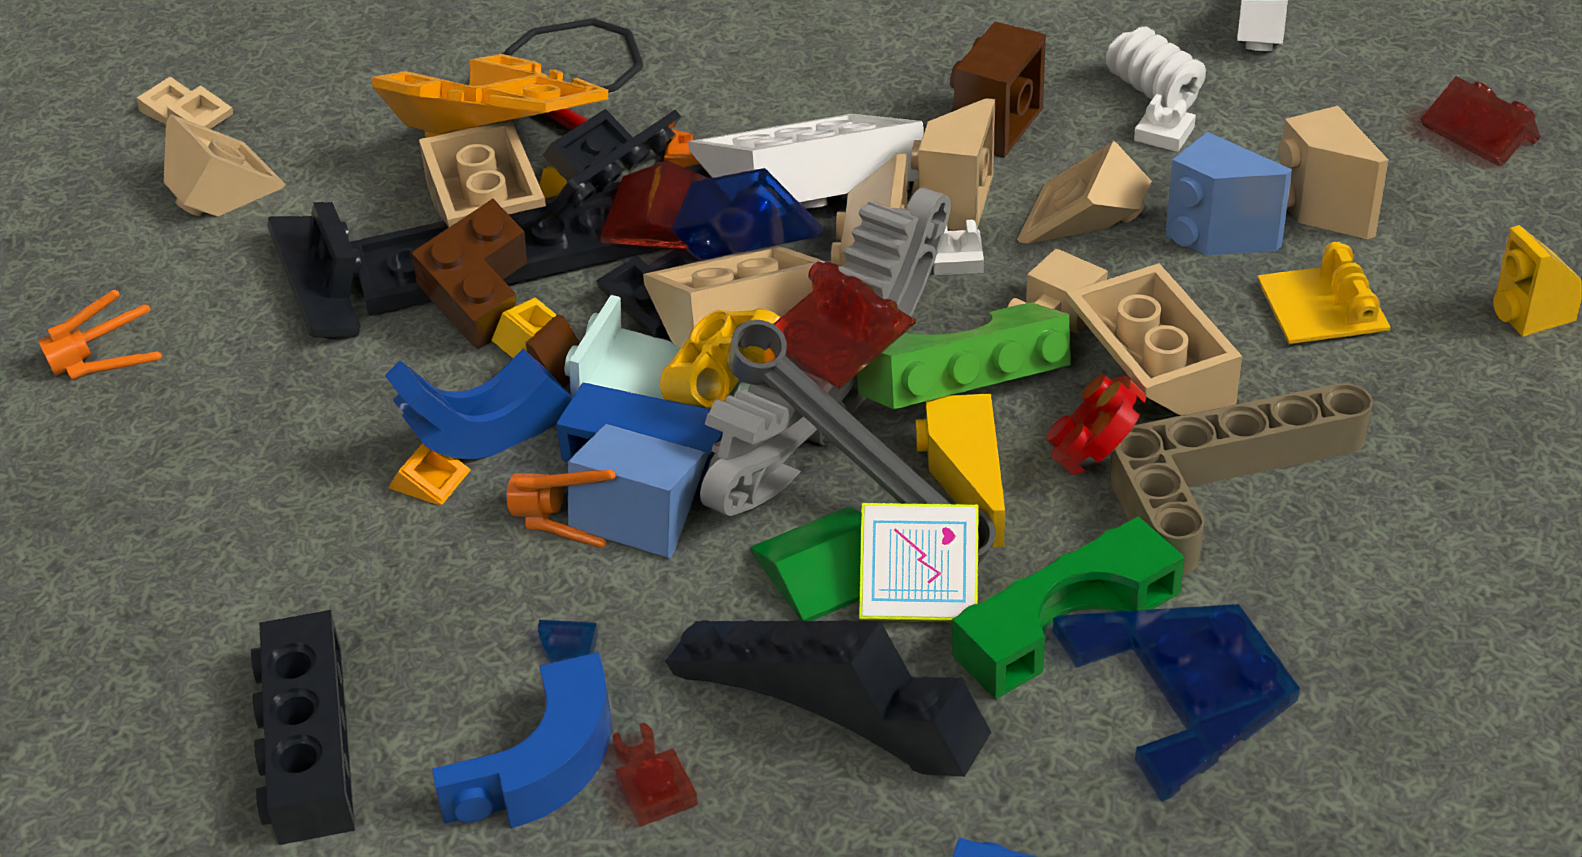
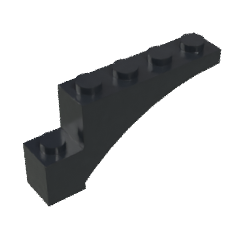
M695 621L683 632L681 641L665 660L673 675L685 680L708 681L747 689L816 713L883 748L907 763L913 771L923 775L965 777L992 733L963 678L911 676L881 621Z

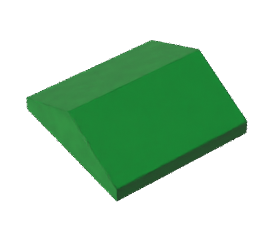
M850 506L750 547L751 553L801 621L816 620L860 601L862 513Z

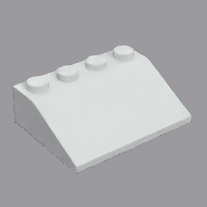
M846 114L688 141L689 151L736 206L755 209L756 216H772L784 213V205L798 203L799 208L821 207L827 205V197L840 195L841 200H848V194L853 188L896 154H907V190H909L910 182L915 181V179L919 180L918 170L911 169L913 143L915 140L922 141L924 132L923 121Z

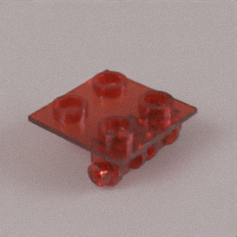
M818 261L812 265L808 273V278L812 281L813 291L773 323L782 331L786 338L787 355L840 389L914 326L916 319L898 309L897 303L892 299H883L876 295L870 285L862 284L861 280L855 276L848 277L840 272L839 267L831 261L824 263Z

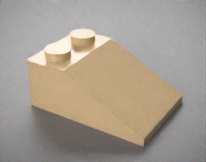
M512 120L419 139L427 187L436 212L448 227L454 225L491 199H494L508 214L546 206L544 195Z

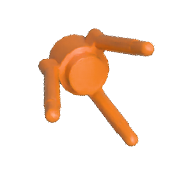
M111 290L64 323L47 329L50 335L39 339L38 342L55 377L68 372L71 380H75L90 373L113 370L161 359L162 354L160 352H150L87 363L83 362L84 359L92 356L86 343L144 315L151 310L150 306L144 304L81 333L79 328L76 329L119 298V291Z
M611 469L556 475L515 473L510 478L507 487L508 510L514 517H526V529L547 531L580 543L603 548L606 546L604 538L550 520L549 516L551 513H558L562 507V486L612 481L615 479L616 473Z

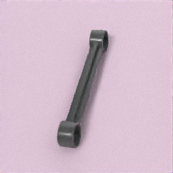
M750 320L736 328L727 353L728 367L736 378L754 385L767 383L900 504H950L785 356L787 350L786 338L777 326L764 320ZM738 346L741 349L748 346H757L765 351L770 348L775 355V359L768 363L751 362L740 353ZM979 508L978 537L981 542V549L978 550V564L984 560L995 540L994 524L990 517Z

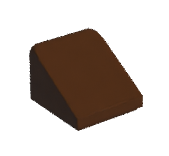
M557 314L526 342L527 353L550 371L564 388L570 383V376H566L564 371L565 361L573 345L578 346L580 342L565 317Z

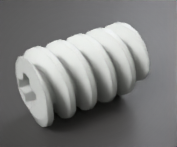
M1140 27L1133 32L1121 34L1110 44L1106 55V65L1110 72L1131 84L1136 90L1143 92L1150 99H1153L1156 94L1162 95L1161 106L1171 109L1175 107L1179 100L1185 101L1187 109L1191 107L1205 79L1206 68L1202 62L1192 59L1190 54L1180 51L1178 46L1168 43L1166 38L1159 34L1156 35L1155 31L1148 27Z

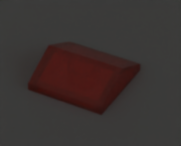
M669 160L623 176L601 232V243L698 250L717 193V183Z

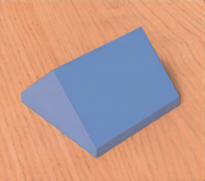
M605 424L568 461V473L611 469L615 471L616 477L612 481L568 486V526L612 542L670 559L679 541L708 454L700 450Z

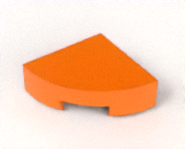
M672 130L676 136L666 148L664 156L665 168H683L700 164L689 151L688 141H693V135L685 131Z

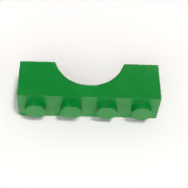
M1137 516L1117 528L1106 530L1099 538L1076 551L1061 555L1052 564L1027 578L1015 580L1005 590L987 600L965 608L958 616L952 618V656L996 700L1043 673L1044 631L1053 621L1065 614L1083 609L1111 610L1138 619L1181 594L1185 557Z

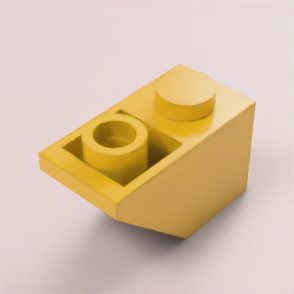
M1520 225L1511 227L1502 258L1496 294L1493 298L1494 310L1499 319L1503 322H1509L1522 337L1576 321L1582 300V279L1552 250Z

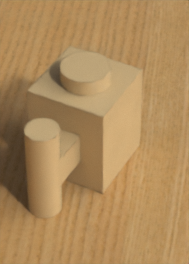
M1056 248L1027 274L1026 302L1013 298L1008 307L1032 302L1068 313L1070 331L1077 334L1086 324L1066 301L1067 292L1107 280L1108 271Z

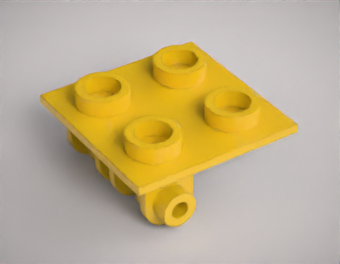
M1340 242L1328 244L1324 249L1321 267L1258 275L1257 280L1288 344L1390 331V325L1379 307V299L1371 292L1369 281L1360 265L1356 264V262L1353 263L1354 254L1348 245Z

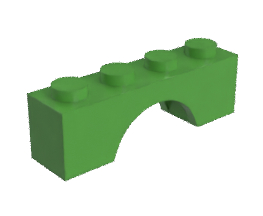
M1029 302L988 312V324L969 331L936 335L900 332L856 342L858 395L892 409H897L1071 365L1069 314Z

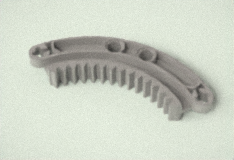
M922 187L913 194L906 210L903 208H889L875 202H868L867 205L862 207L858 213L862 223L852 231L855 239L854 245L845 249L844 253L847 262L845 266L837 268L838 281L836 285L828 286V300L826 304L819 302L817 306L818 318L816 321L808 320L806 336L798 334L795 351L789 348L786 350L785 356L851 415L866 399L858 395L855 343L895 333H904L926 285L949 219L951 201L949 196ZM767 383L759 385L750 384L748 392L741 389L738 391L736 398L729 395L726 397L725 402L719 399L715 400L709 414H707L705 425L723 432L721 441L714 443L711 449L715 454L710 461L701 485V502L703 505L728 516L755 508L784 490L801 472L783 464L796 448L806 439L824 446L825 443L822 440L825 436Z

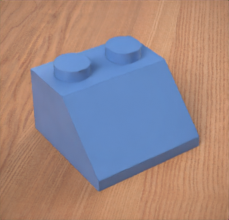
M1206 132L1172 159L1165 236L1173 239L1182 247L1192 248L1204 255L1277 251L1282 247L1292 169Z

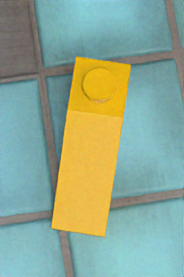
M991 394L950 395L925 401V419H915L917 452H927L930 473L956 504L978 505V508L990 517L995 527V540L992 547H1004L1005 505Z

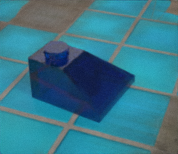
M766 168L691 182L672 227V231L687 244L688 249L701 259H711L718 256L737 254L820 237L824 230V227Z

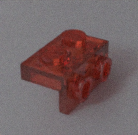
M1457 76L1454 77L1420 119L1424 127L1499 167L1509 160L1524 140L1536 144L1541 138L1535 122L1536 116L1527 106L1518 101H1512L1510 104L1498 98L1485 84L1474 81L1471 84Z

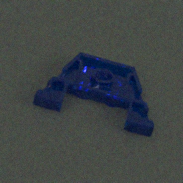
M1239 604L1061 615L1053 618L1052 631L1076 668L1128 650H1133L1186 728L1185 731L1136 747L1135 761L1161 802L1173 797L1180 791L1181 786L1199 772L1203 774L1218 762L1219 756L1240 740L1245 742L1298 701L1300 687Z

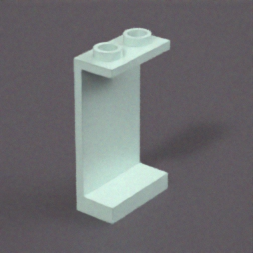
M610 295L600 313H593L590 317L586 334L578 346L573 345L567 354L564 371L566 376H570L571 396L573 397L582 382L664 399L660 390V377L664 368L671 362L681 347L668 340L621 328L620 297ZM739 380L729 395L736 398L739 390L742 389L748 392L750 384Z

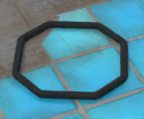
M594 18L530 29L504 52V55L512 56L513 53L538 34L596 26L624 35L634 65L613 84L600 87L607 89L608 93L619 90L643 67L632 31L628 28Z

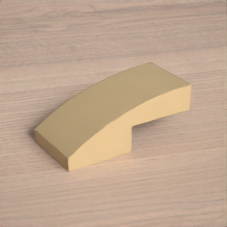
M171 76L137 97L138 111L166 124L167 119L172 114L211 129L233 114V108L201 85L191 91Z

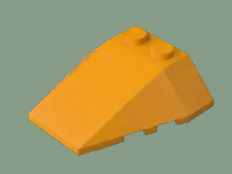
M504 54L470 59V86L408 71L372 77V87L404 125L425 130L426 137L608 99V90L579 78H572V83L564 82L563 72L556 69L550 70V76L541 73L540 63Z

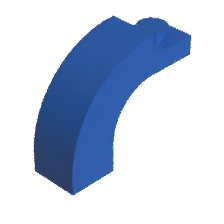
M524 349L491 380L467 391L449 392L440 390L401 360L385 375L399 393L393 399L394 403L404 412L402 417L423 444L444 456L461 459L491 457L543 433L560 419L573 398L555 376Z
M599 652L539 666L546 699V710L536 730L524 741L503 752L432 768L444 824L459 820L463 822H477L483 820L492 812L507 809L510 827L515 828L538 820L557 810L575 797L589 783L606 755L612 731L608 692Z

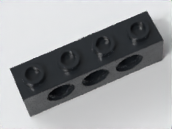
M331 610L260 622V647L251 649V663L256 683H262V692L253 693L252 695L258 729L264 728V738L255 739L254 741L258 772L260 776H266V786L256 789L257 808L261 824L273 825L279 845L355 831L341 644Z

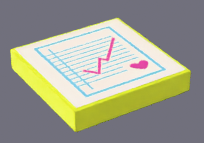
M862 503L860 621L952 622V618L958 616L965 608L978 604V505Z

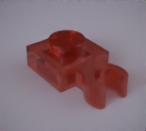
M646 723L639 724L643 742L637 746L625 745L618 732L613 735L616 757L621 763L626 765L615 769L617 783L639 828L698 805L697 793L674 748L655 754L654 734L651 727Z

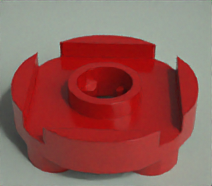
M1104 374L1097 376L1083 391L1081 398L1084 402L1070 417L1068 415L1061 417L1048 431L1046 440L1053 446L1051 456L1069 474L1078 475L1085 472L1079 463L1088 457H1092L1097 463L1102 461L1124 440L1136 424L1140 414L1132 407L1136 399L1145 403L1146 394L1129 377L1119 376L1110 380Z

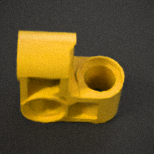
M761 308L746 311H726L721 309L706 315L693 327L689 338L661 374L660 390L664 400L701 408H712L717 399L725 402L726 397L739 381L732 374L727 364V353L736 328L746 321L764 320L774 324L782 331L787 345L793 338L791 328L780 316ZM738 346L740 353L751 362L768 363L775 359V355L770 348L765 351L757 346H748L744 349Z

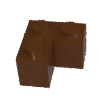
M491 199L411 252L417 285L477 350L492 342V337L502 313L517 306L516 294L505 283L504 279L527 264L525 232L494 199Z

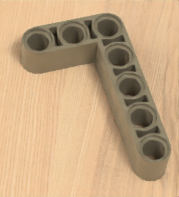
M1342 383L1134 425L1124 440L1111 452V486L1128 520L1130 521L1139 516L1185 557L1183 575L1188 574L1199 565L1205 524L1203 514L1188 487L1356 452L1366 443L1373 406L1372 396L1358 385Z

